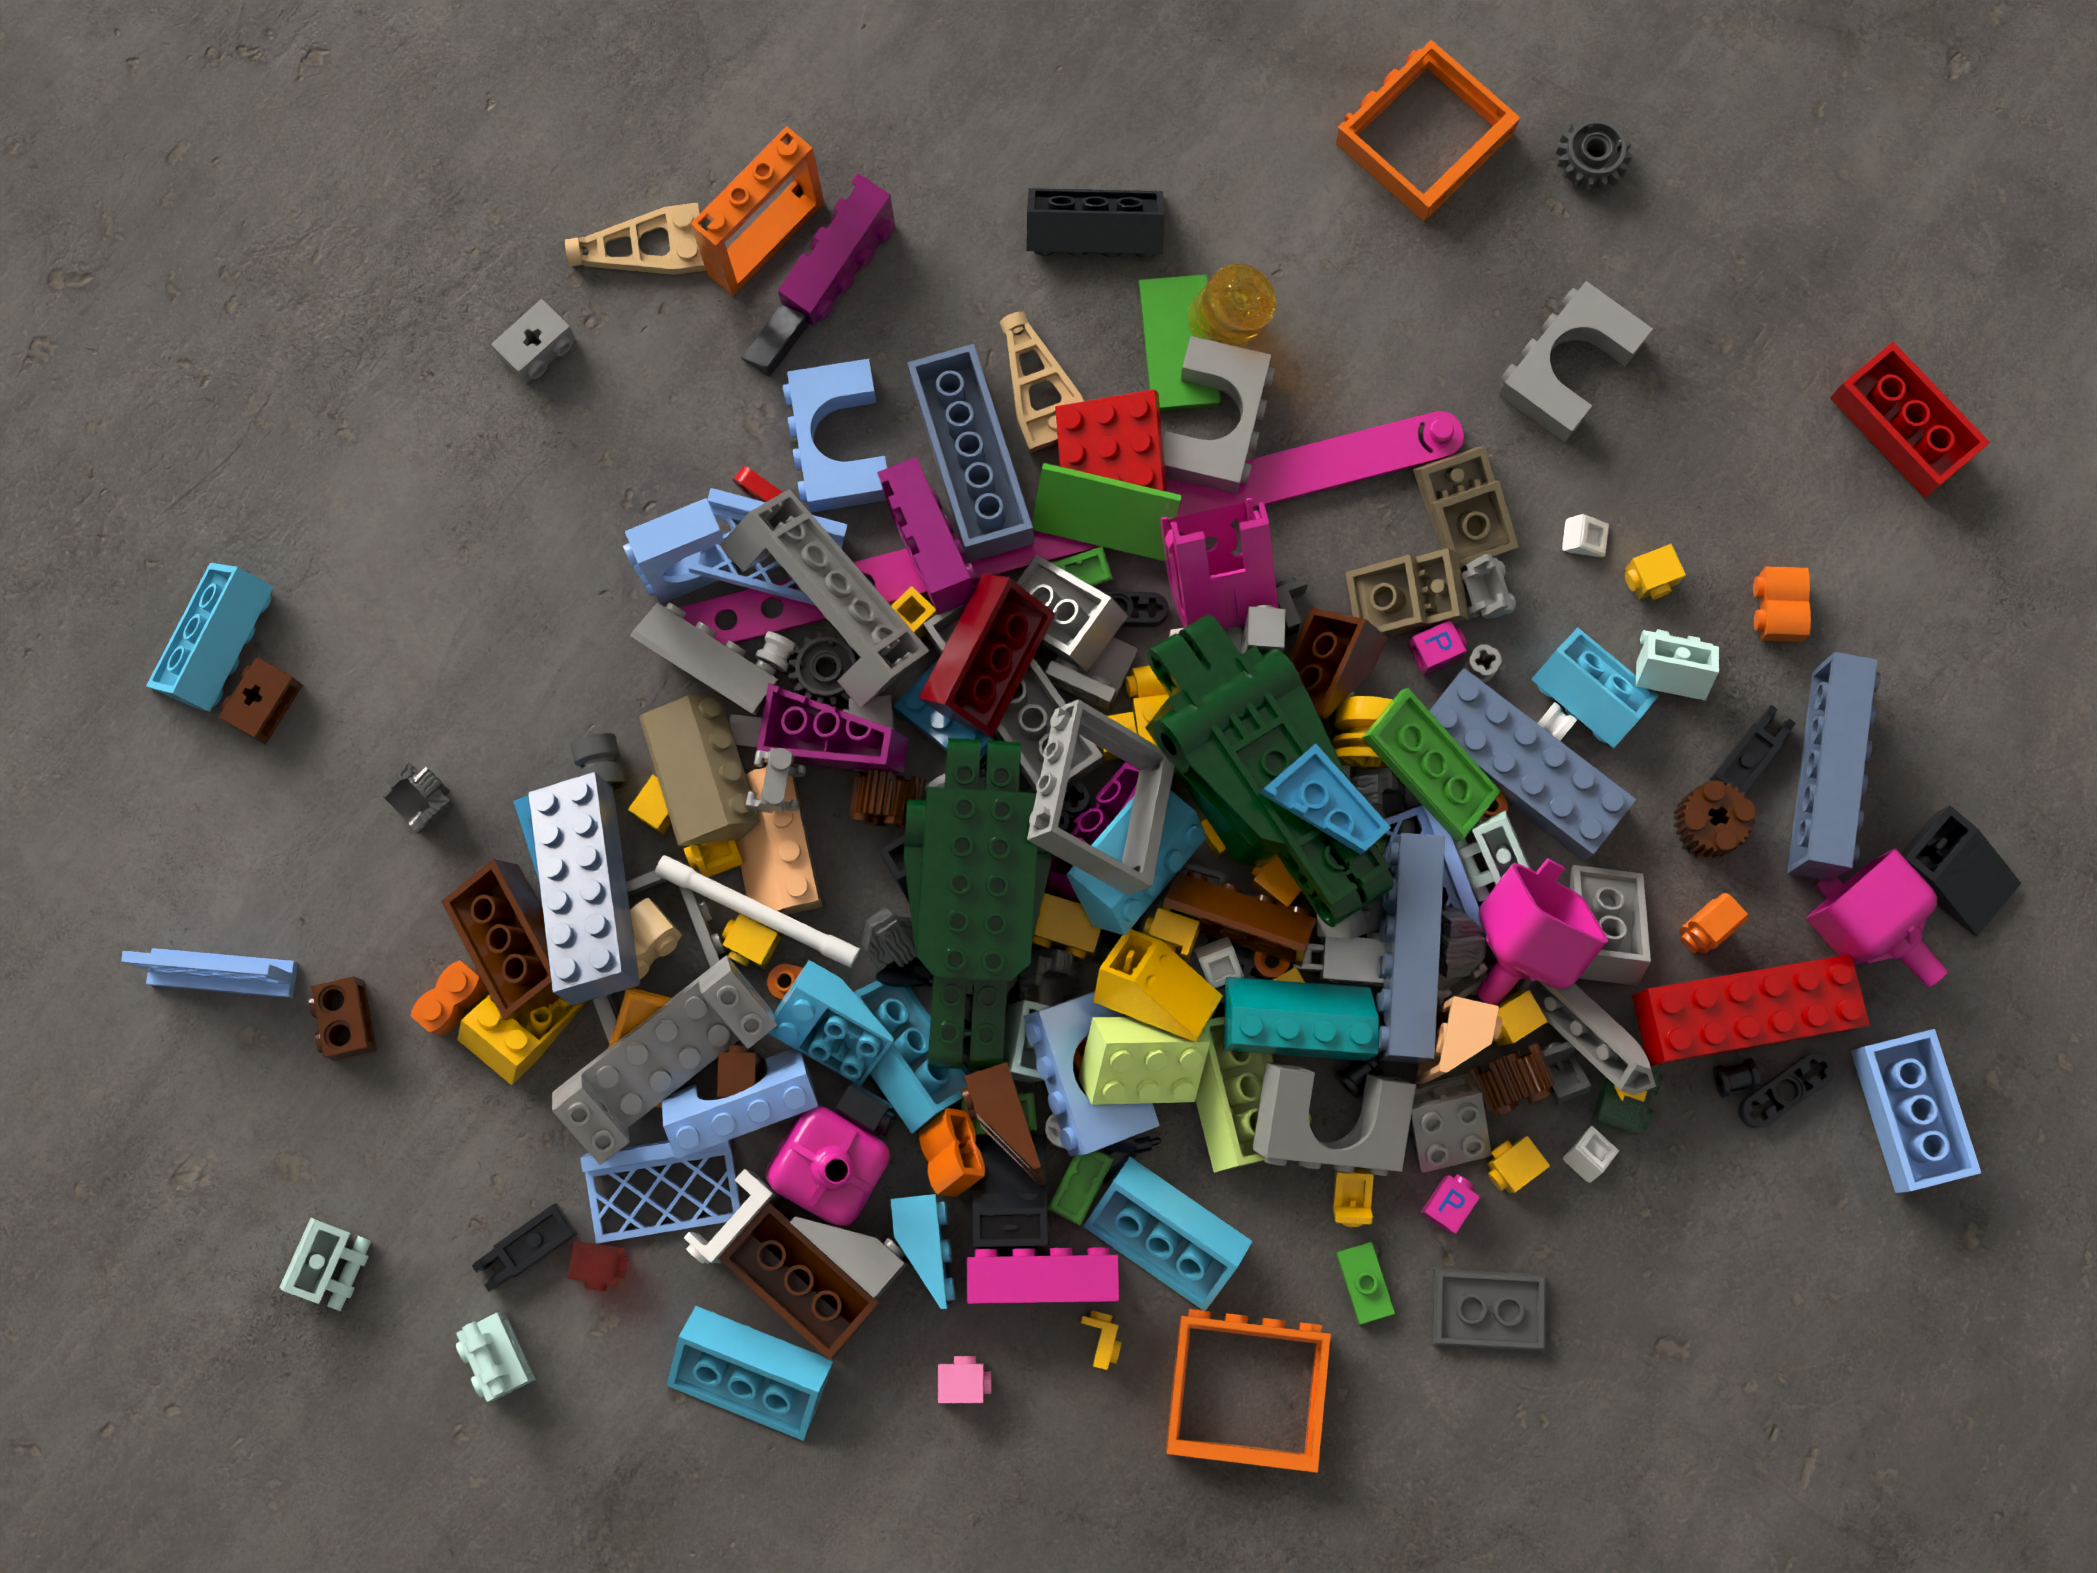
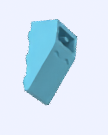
M810 960L779 1003L774 1013L777 1026L768 1033L860 1086L894 1041L891 1034L840 977Z
M936 1194L891 1199L894 1238L941 1309H949V1301L956 1300L954 1277L947 1278L946 1263H952L951 1243L948 1239L943 1240L942 1226L949 1225L947 1204L945 1201L939 1202V1196Z

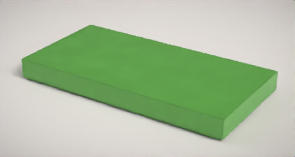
M1207 274L1139 280L1149 390L1155 389L1159 392L1160 412L1220 407V393L1218 389L1181 381L1182 367L1190 336L1214 341Z
M1044 463L1038 486L1032 526L1034 531L1165 561L1160 521L1163 517H1167V519L1177 517L1182 495Z
M1405 688L1398 693L1362 737L1456 842L1465 839L1501 792L1409 688Z

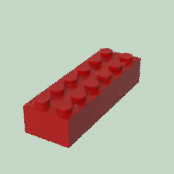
M1850 954L1653 987L1632 995L1643 1047L1650 1067L1847 1033L1870 1026L1854 961Z

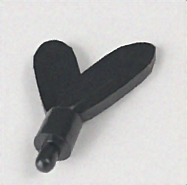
M914 957L908 964H904L906 968H885L876 974L877 981L886 986L918 987L928 985L932 987L933 975L917 957Z
M1149 1136L1134 1141V1139L1129 1137L1101 1148V1150L1113 1152L1108 1157L1114 1159L1102 1184L1114 1179L1129 1157L1134 1159L1137 1153L1151 1151L1152 1146L1161 1143V1139L1158 1137L1150 1139Z

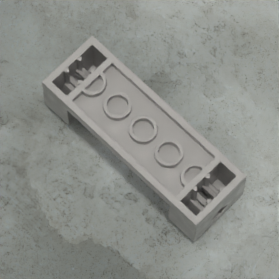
M790 489L751 510L726 537L725 541L720 544L742 572L773 555L777 563L786 570L799 585V588L812 600L824 617L844 637L848 645L857 652L861 658L838 682L860 708L899 681L929 651Z
M726 955L666 1004L657 1009L552 1092V1112L598 1164L601 1165L630 1142L628 1127L719 1056V1052H725L729 1049V1046L734 1045L739 1040L748 1049L777 1026L773 1011Z

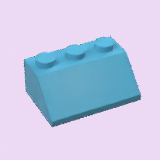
M1578 627L1531 679L1537 684L1539 690L1544 695L1553 697L1565 707L1568 715H1572L1592 730L1593 735L1599 741L1609 744L1613 749L1659 696L1654 690L1636 687V675Z

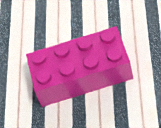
M1050 1248V1256H1035V1249H1012L1013 1256L998 1257L997 1249L975 1250V1257H967V1304L1119 1301L1118 1255H1110V1248H1087V1255L1073 1256L1072 1248Z

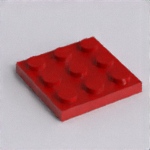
M1152 389L1055 406L1060 467L1167 492L1159 392Z

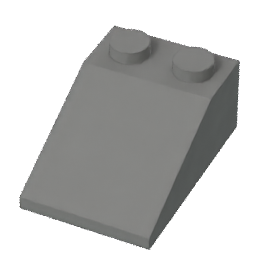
M1039 555L1035 556L1016 582L1056 613L1041 644L1088 673L1128 617L1110 596Z
M1573 865L1571 868L1570 889L1578 893L1586 901L1608 939V942L1579 979L1639 986L1651 962L1643 873Z
M794 1217L790 1221L793 1226L873 1298H880L908 1265L903 1259L906 1254L891 1238H887L884 1242L882 1239L799 1217Z

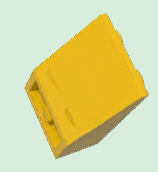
M1130 929L1126 935L1121 936L1099 968L1093 1002L1176 1034L1179 1037L1197 1042L1222 1001L1223 995L1163 941Z
M489 994L461 1020L457 1040L509 1084L513 1085L538 1061L587 1001L571 1005L564 999L559 998L556 1002L509 1020H503Z

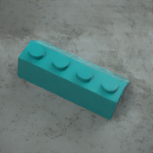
M1226 977L1223 1051L1368 1061L1378 1054L1379 1017L1369 987Z

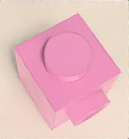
M954 1356V1363L938 1364V1403H984V1394H991V1371H984V1363H976V1356Z

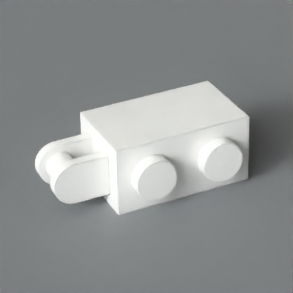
M1367 933V938L1323 937L1321 945L1309 944L1302 967L1293 964V968L1296 967L1298 971L1320 972L1319 982L1383 987L1384 979L1377 977V965L1379 956L1384 955L1386 942L1379 941V933ZM1312 952L1321 953L1320 964H1311Z

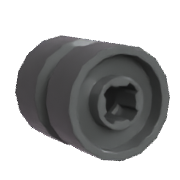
M594 734L580 738L570 744L574 764L582 768L577 777L596 772L613 787V791L626 785L622 763L615 761L620 756L614 734Z

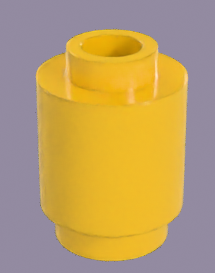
M1149 665L1131 668L1130 676L1125 677L1129 697L1140 698L1168 694Z

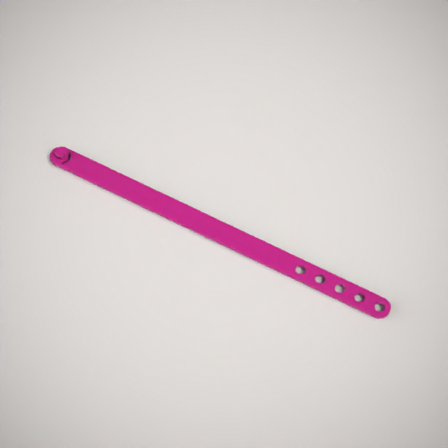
M1435 411L1246 460V463H1250L1252 466L1247 484L1240 483L1238 494L1174 479L1166 481L1167 492L1182 495L1177 517L1242 503L1247 498H1252L1253 509L1259 508V502L1264 501V505L1267 506L1432 463L1455 455L1463 444L1464 432L1460 421L1454 415L1445 411ZM1420 425L1424 426L1422 441L1432 453L1423 448L1419 441L1418 429ZM1033 530V545L970 563L979 581L983 574L998 576L1025 569L1036 555L1052 562L1102 546ZM959 535L953 536V540L959 538ZM907 549L853 562L863 575L869 576L874 580V587L889 604L898 600L911 586L921 595L928 594ZM966 558L963 559L965 565L969 564L967 563ZM787 579L773 584L782 586L792 580ZM754 589L679 607L687 613L684 617L685 621L693 626H696L700 621L717 632L714 639L723 645H726L729 640L737 644L764 637L768 631L779 633L827 620L816 606ZM770 599L779 600L783 604V611L776 618H767L762 614L763 604ZM724 611H731L737 615V623L730 630H721L716 625L717 616Z

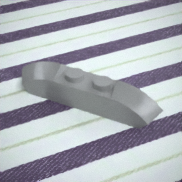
M1520 979L1517 982V992L1530 990L1548 1023L1619 1090L1636 1095L1656 1087L1648 1058L1638 1042L1575 983L1568 988L1557 989L1538 980Z

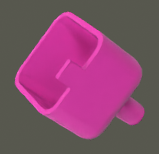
M1896 848L1866 864L1844 884L1838 878L1830 882L1820 880L1815 884L1826 900L1815 908L1805 920L1838 956L1850 954L1854 965L1899 958L1928 988L1936 984L1948 973V970L1922 941L1926 919L1937 906V895L1933 888Z
M1547 858L1535 872L1521 864L1513 863L1480 906L1478 911L1479 921L1487 935L1485 939L1497 960L1476 991L1478 997L1485 1003L1498 1006L1520 979L1538 980L1557 989L1568 988L1576 983L1608 942L1607 936L1586 901L1572 889L1556 882L1564 871V866Z
M818 1105L817 1108L796 1115L791 1126L786 1130L776 1147L777 1150L767 1165L765 1177L768 1185L777 1194L831 1225L846 1227L852 1224L861 1213L889 1163L890 1150L887 1144L880 1138L869 1134L828 1108ZM834 1159H840L843 1164L841 1175L835 1179L827 1178L825 1172L827 1164Z

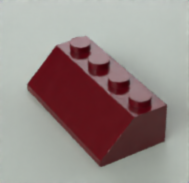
M983 574L919 699L941 715L992 738L1056 613L1011 578Z

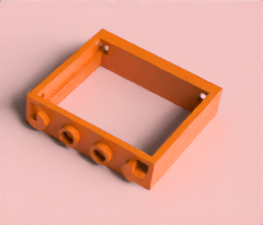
M1430 40L1422 49L1413 50L1406 59V64L1400 70L1395 68L1388 74L1382 88L1377 92L1374 90L1369 92L1362 100L1361 108L1354 115L1348 113L1345 116L1344 121L1337 127L1339 132L1336 144L1423 222L1515 134L1521 119L1520 116L1433 40ZM1428 69L1493 127L1423 194L1358 135Z
M788 126L690 223L707 275L732 297L824 204L813 147ZM793 175L794 181L726 249L725 242ZM799 189L804 191L800 198L795 195ZM706 218L711 221L707 226V231L700 226Z
M1189 1309L1188 1316L1180 1315L1165 1452L1170 1455L1318 1473L1331 1334L1321 1333L1322 1325L1300 1322L1299 1330L1284 1328L1285 1320L1263 1318L1262 1325L1247 1324L1248 1316L1226 1313L1225 1321L1210 1319L1211 1311ZM1191 1328L1315 1343L1304 1453L1179 1438Z

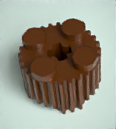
M867 770V773L855 771L849 811L851 813L850 820L885 827V824L897 825V828L905 829L907 799L924 800L926 779L911 776L910 780H908L904 776L893 774V772Z
M1710 781L1695 788L1677 804L1678 808L1674 810L1676 814L1674 819L1677 822L1674 824V827L1678 828L1676 834L1681 835L1679 841L1683 843L1682 848H1688L1689 854L1695 852V857L1704 855L1705 858L1712 856V858L1722 857L1737 849L1750 837L1749 833L1753 831L1751 825L1755 823L1753 818L1756 815L1754 804L1749 801L1750 799L1743 797L1745 793L1738 792V787L1733 789L1730 783L1725 786L1723 781ZM1710 815L1717 819L1718 824L1716 826L1710 823V820L1713 818Z
M1538 1043L1528 1047L1529 1054L1522 1056L1520 1050H1516L1488 1063L1490 1069L1482 1072L1480 1066L1469 1070L1476 1087L1482 1092L1486 1111L1492 1110L1494 1117L1514 1110L1515 1107L1519 1106L1518 1100L1527 1097L1530 1104L1553 1093L1551 1086L1555 1085V1082Z

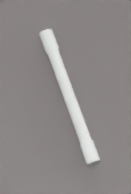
M666 855L662 856L656 867L655 875L682 888L695 891L791 937L849 968L852 967L857 958L860 948L833 935L824 934L695 872L693 868Z

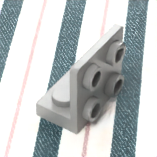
M1113 637L1088 673L1058 655L1055 662L1051 660L1045 675L1055 688L1110 712L1137 655L1138 649Z
M1470 1073L1416 1086L1411 1123L1421 1172L1425 1173L1491 1156L1482 1092L1476 1087Z

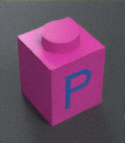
M1451 620L1413 636L1408 644V648L1422 676H1426L1461 660L1466 652L1465 647H1467L1463 632L1460 628H1455Z
M1456 1174L1453 1178L1448 1175L1442 1178L1420 1214L1450 1235L1456 1234L1480 1196L1473 1192L1475 1186L1464 1177Z

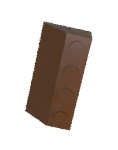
M493 859L441 902L503 1020H509L554 1003L561 997L554 994L552 990L543 909L519 865Z
M1188 871L1187 875L1177 873L1163 903L1164 910L1200 921V933L1217 939L1228 937L1232 944L1302 967L1317 920L1310 917L1311 912L1297 906H1291L1290 910L1277 906V901L1268 896L1257 894L1253 898L1241 894L1242 889L1232 884L1222 883L1220 887L1208 883L1207 877L1196 872Z
M770 1202L764 1206L718 1258L828 1360L834 1359L880 1303L793 1226L790 1220Z

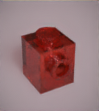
M574 1241L568 1279L585 1281L584 1288L607 1291L608 1284L618 1285L619 1278L625 1277L628 1256L623 1255V1247Z

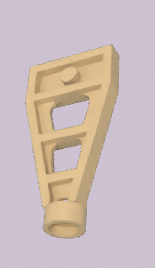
M697 202L663 207L586 237L565 239L569 266L584 265L585 267L670 275L706 271L690 225L700 214L699 204ZM658 228L665 229L668 232L670 251L666 255H647L640 250L639 240L643 234ZM623 237L631 239L632 255L628 257H610L607 255L606 244L609 241ZM582 249H587L588 255H583Z
M1015 312L1004 317L1000 321V325L1007 339L1017 424L1029 453L1058 443L1055 406L1083 402L1084 400L1075 385L1030 326L1025 312ZM1035 351L1045 369L1024 376L1019 356ZM1043 381H1049L1061 395V402L1036 411L1030 404V387Z

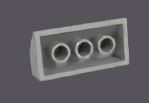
M668 602L666 607L656 603L632 631L630 636L745 710L758 716L765 705L768 683L777 686L780 682L774 677L777 670L760 659L756 664L744 658L747 651L730 640L726 645L714 639L717 632L699 621L696 626H693L685 621L684 617L687 613L672 603Z

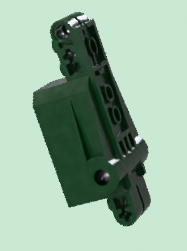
M1209 614L1180 630L1179 634H1174L1147 650L1146 657L1149 666L1170 698L1165 701L1145 728L1165 757L1174 765L1175 773L1235 862L1261 868L1279 857L1318 916L1330 927L1337 926L1361 910L1362 906L1369 905L1394 887L1393 878L1388 870L1390 866L1375 844L1364 853L1359 854L1260 794L1267 785L1315 743L1346 776L1312 700L1302 684L1298 671L1284 653L1280 650L1272 649L1262 655L1257 647L1254 646L1240 654L1220 623Z
M948 738L944 788L927 787L925 800L907 799L904 864L916 957L933 975L928 1068L961 1070L964 1035L970 1036L968 1070L981 1071L1003 1063L1007 982L1012 981L1031 964L1032 941L1052 859V853L1027 840L1030 827L1029 818L1034 808L1037 793L1019 792L1021 742L988 740L985 778L979 777L981 740ZM966 994L972 995L970 1029H964Z

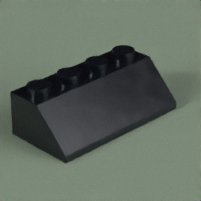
M1029 188L1027 251H1034L1035 254L1042 256L1051 255L1054 252H1068L1072 256L1101 253L1107 257H1117L1122 253H1132L1142 258L1163 254V191Z

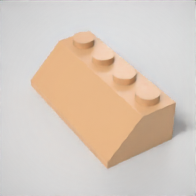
M767 767L745 774L750 791L757 793L756 800L761 798ZM788 775L783 801L791 802V800H797L800 802L795 777ZM801 803L799 804L798 811L783 810V813L773 811L771 814L757 810L760 820L758 824L743 839L735 840L743 862L740 867L747 897L785 915L823 907Z
M1456 996L1438 1006L1434 1059L1424 1064H1419L1415 1083L1422 1085L1449 1072L1491 1045L1493 1039L1497 1040L1502 1027V1017H1497L1499 1006Z

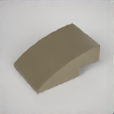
M1475 447L1413 469L1424 505L1442 549L1449 548L1458 553L1460 568L1484 554H1492L1493 557L1519 547L1500 482L1494 479L1485 447Z
M1449 548L1417 557L1409 554L1345 572L1352 615L1367 619L1387 637L1429 630L1449 620L1453 624L1469 621L1458 553Z

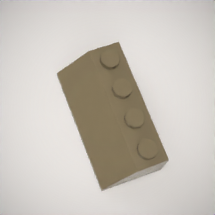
M720 694L687 695L642 714L639 719L678 846L743 839L760 820L757 810L745 808L750 788Z

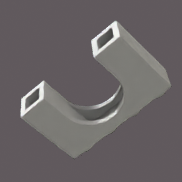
M1587 281L1578 291L1575 288L1569 291L1561 303L1565 308L1558 316L1554 313L1549 316L1540 329L1544 332L1538 341L1532 338L1520 354L1524 357L1518 366L1512 363L1500 379L1504 385L1499 396L1564 443H1566L1584 420L1592 405L1557 379L1551 368V351L1559 344L1567 341H1586L1595 345L1626 367L1653 330L1649 325Z
M1190 336L1182 367L1181 381L1223 391L1236 403L1241 420L1230 434L1216 440H1201L1166 431L1163 441L1166 478L1233 494H1238L1240 483L1247 484L1252 464L1246 463L1248 451L1255 452L1260 433L1253 430L1256 419L1263 421L1268 401L1261 399L1263 389H1271L1275 368L1269 367L1271 354Z
M1266 1062L1253 1150L1264 1156L1266 1163L1285 1166L1287 1165V1160L1299 1161V1166L1311 1169H1320L1321 1164H1331L1333 1169L1342 1172H1354L1355 1167L1366 1168L1368 1172L1380 1176H1387L1388 1170L1402 1172L1416 1084L1400 1077L1367 1074L1361 1114L1355 1127L1345 1137L1337 1141L1319 1142L1312 1133L1309 1124V1107L1315 1073L1301 1066Z

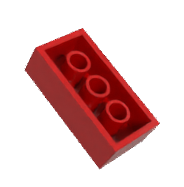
M1894 342L1890 343L1842 383L1830 397L1837 407L1925 499L1990 444L1986 437Z

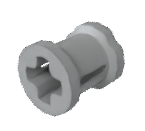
M1479 645L1466 660L1464 668L1483 683H1486L1497 672L1502 662L1501 655L1496 648H1492L1490 645ZM1478 659H1480L1482 663L1489 664L1487 670H1485V667L1483 665L1477 666L1476 662L1478 661Z

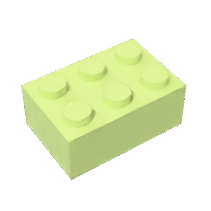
M1092 1017L1078 1079L1091 1105L1195 1102L1210 1040L1204 1030L1197 1042H1194L1132 1017Z

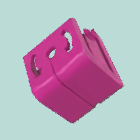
M1247 498L1245 502L1171 519H1167V517L1161 518L1160 527L1168 582L1183 628L1209 614L1220 623L1225 631H1228L1229 628L1245 626L1249 606L1270 605L1279 609L1270 526L1264 501L1258 503L1259 512L1253 510L1252 498ZM1237 518L1240 522L1242 553L1234 556L1232 550L1236 551L1238 539L1236 530L1231 523ZM1207 537L1217 539L1216 544L1211 549H1206L1205 538Z

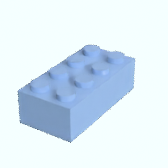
M1935 1029L1851 1050L1895 1193L1910 1192L1981 1174Z

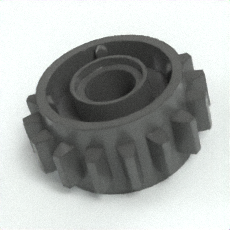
M1585 117L1580 125L1573 122L1569 131H1564L1562 134L1561 143H1559L1556 154L1560 156L1557 167H1562L1564 170L1562 177L1564 179L1569 178L1573 182L1574 187L1581 186L1589 192L1591 188H1599L1600 191H1604L1608 183L1615 186L1620 176L1624 177L1628 169L1627 165L1632 159V154L1628 153L1631 141L1625 140L1624 129L1619 130L1615 126V122L1604 121L1602 117H1598L1597 120H1589L1588 117ZM1588 151H1594L1598 153L1600 157H1593L1588 153Z
M833 631L830 637H823L821 632H817V638L810 640L808 637L804 638L805 645L802 649L799 647L794 648L797 659L789 660L790 668L796 670L789 674V679L791 682H799L794 687L797 694L805 692V697L822 704H831L835 708H838V702L842 700L849 703L850 697L838 680L860 659L856 658L858 657L857 652L849 647L844 638L842 640L837 639V634ZM825 664H833L837 667L835 673L829 677L820 676L818 671Z

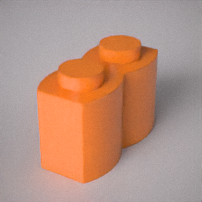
M1765 566L1759 576L1755 577L1753 583L1754 597H1759L1760 610H1756L1754 614L1755 631H1759L1761 641L1804 642L1810 636L1811 629L1809 604L1810 576L1808 568Z
M1722 893L1716 899H1712L1680 927V940L1690 952L1706 954L1711 949H1716L1749 918L1748 913L1730 894Z
M459 960L442 972L434 989L427 991L417 1000L410 1016L429 1033L439 1037L444 1036L458 1025L464 1014V1009L476 1004L483 997L487 988L480 974L470 965Z
M946 1108L920 1129L919 1142L921 1150L928 1161L929 1181L937 1195L958 1197L984 1177V1160L979 1148L975 1144V1127L967 1111Z

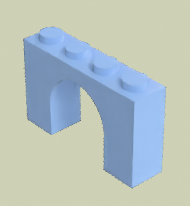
M869 359L788 371L789 384L783 385L786 405H792L794 416L788 417L791 438L797 437L799 448L793 449L796 470L802 469L804 481L798 482L801 502H807L810 512L813 513L886 501L877 472L887 468L885 456L841 462L824 456L814 445L815 431L819 423L828 414L843 408L877 403Z
M707 498L625 531L629 541L628 544L623 545L627 557L640 577L643 586L646 587L649 596L656 594L661 604L719 581L689 572L693 554L725 541ZM712 548L701 554L698 564L713 568L723 561L715 548ZM733 564V567L735 568L736 572L739 573L736 565Z
M1095 991L1023 1016L1026 1023L1025 1034L1029 1042L1033 1044L1037 1056L1036 1067L1039 1075L1045 1081L1049 1093L1048 1104L1051 1111L1057 1117L1060 1127V1141L1068 1151L1069 1157L1091 1153L1160 1126L1153 1103L1091 1105L1088 1097L1081 1091L1075 1080L1073 1072L1074 1053L1082 1039L1089 1034L1092 1017H1124L1122 1013L1094 1003Z
M793 1048L765 1058L767 1065L766 1076L754 1086L726 1098L709 1101L702 1100L696 1084L675 1091L662 1101L663 1127L675 1158L679 1159L817 1108L818 1103L812 1078L803 1054Z

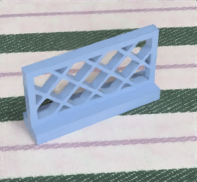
M710 488L707 499L714 517L726 521L732 531L736 527L735 524H739L751 510L766 503ZM812 515L838 546L842 548L848 524ZM732 531L722 535L724 540ZM721 543L697 552L692 556L689 567L690 573L815 605L790 575L789 577L792 581L782 586L771 582L767 573L781 567L777 561L765 568L760 563L754 565L757 572L746 577L738 575L733 567L735 563L728 559L720 546ZM712 548H715L723 561L713 568L698 564L701 554Z
M1423 805L1384 819L1389 826L1396 823L1392 832L1388 830L1385 835L1390 837L1385 848H1389L1390 842L1397 838V832L1402 821L1416 816L1421 829L1419 834L1445 836L1443 889L1447 899L1443 906L1450 905L1453 909L1461 910L1472 918L1485 933L1479 921V906L1451 835ZM1384 906L1385 916L1387 914V906Z
M152 948L151 953L123 951L121 958L123 963L148 971L146 984L151 986L293 998L298 962L290 960Z
M732 1139L679 1159L675 1158L669 1140L623 1147L601 1165L598 1164L590 1153L583 1155L580 1159L582 1172H585L596 1244L728 1222L741 1207L738 1183L735 1181L737 1176L732 1151ZM724 1155L727 1171L718 1182L701 1168L710 1157ZM703 1159L698 1167L691 1162L692 1160ZM682 1162L694 1171L683 1187L665 1176L674 1163ZM666 1165L662 1172L654 1168L656 1166ZM645 1168L658 1177L647 1193H644L629 1182L637 1169ZM630 1171L626 1178L618 1174L619 1172ZM609 1174L621 1183L610 1200L597 1191L595 1176ZM697 1174L715 1186L704 1203L686 1191ZM727 1176L730 1190L722 1185ZM661 1180L679 1192L668 1208H665L650 1197ZM625 1186L642 1198L631 1215L614 1203V1200ZM718 1189L731 1198L733 1212L718 1214L707 1206ZM682 1195L700 1207L692 1219L682 1220L671 1212ZM599 1200L606 1204L602 1211H600ZM645 1202H648L663 1213L656 1225L645 1226L634 1218ZM609 1207L627 1219L619 1231L604 1233L602 1217ZM703 1210L711 1215L698 1218ZM666 1217L674 1221L662 1224ZM630 1222L636 1227H638L634 1229L625 1230L630 1224Z

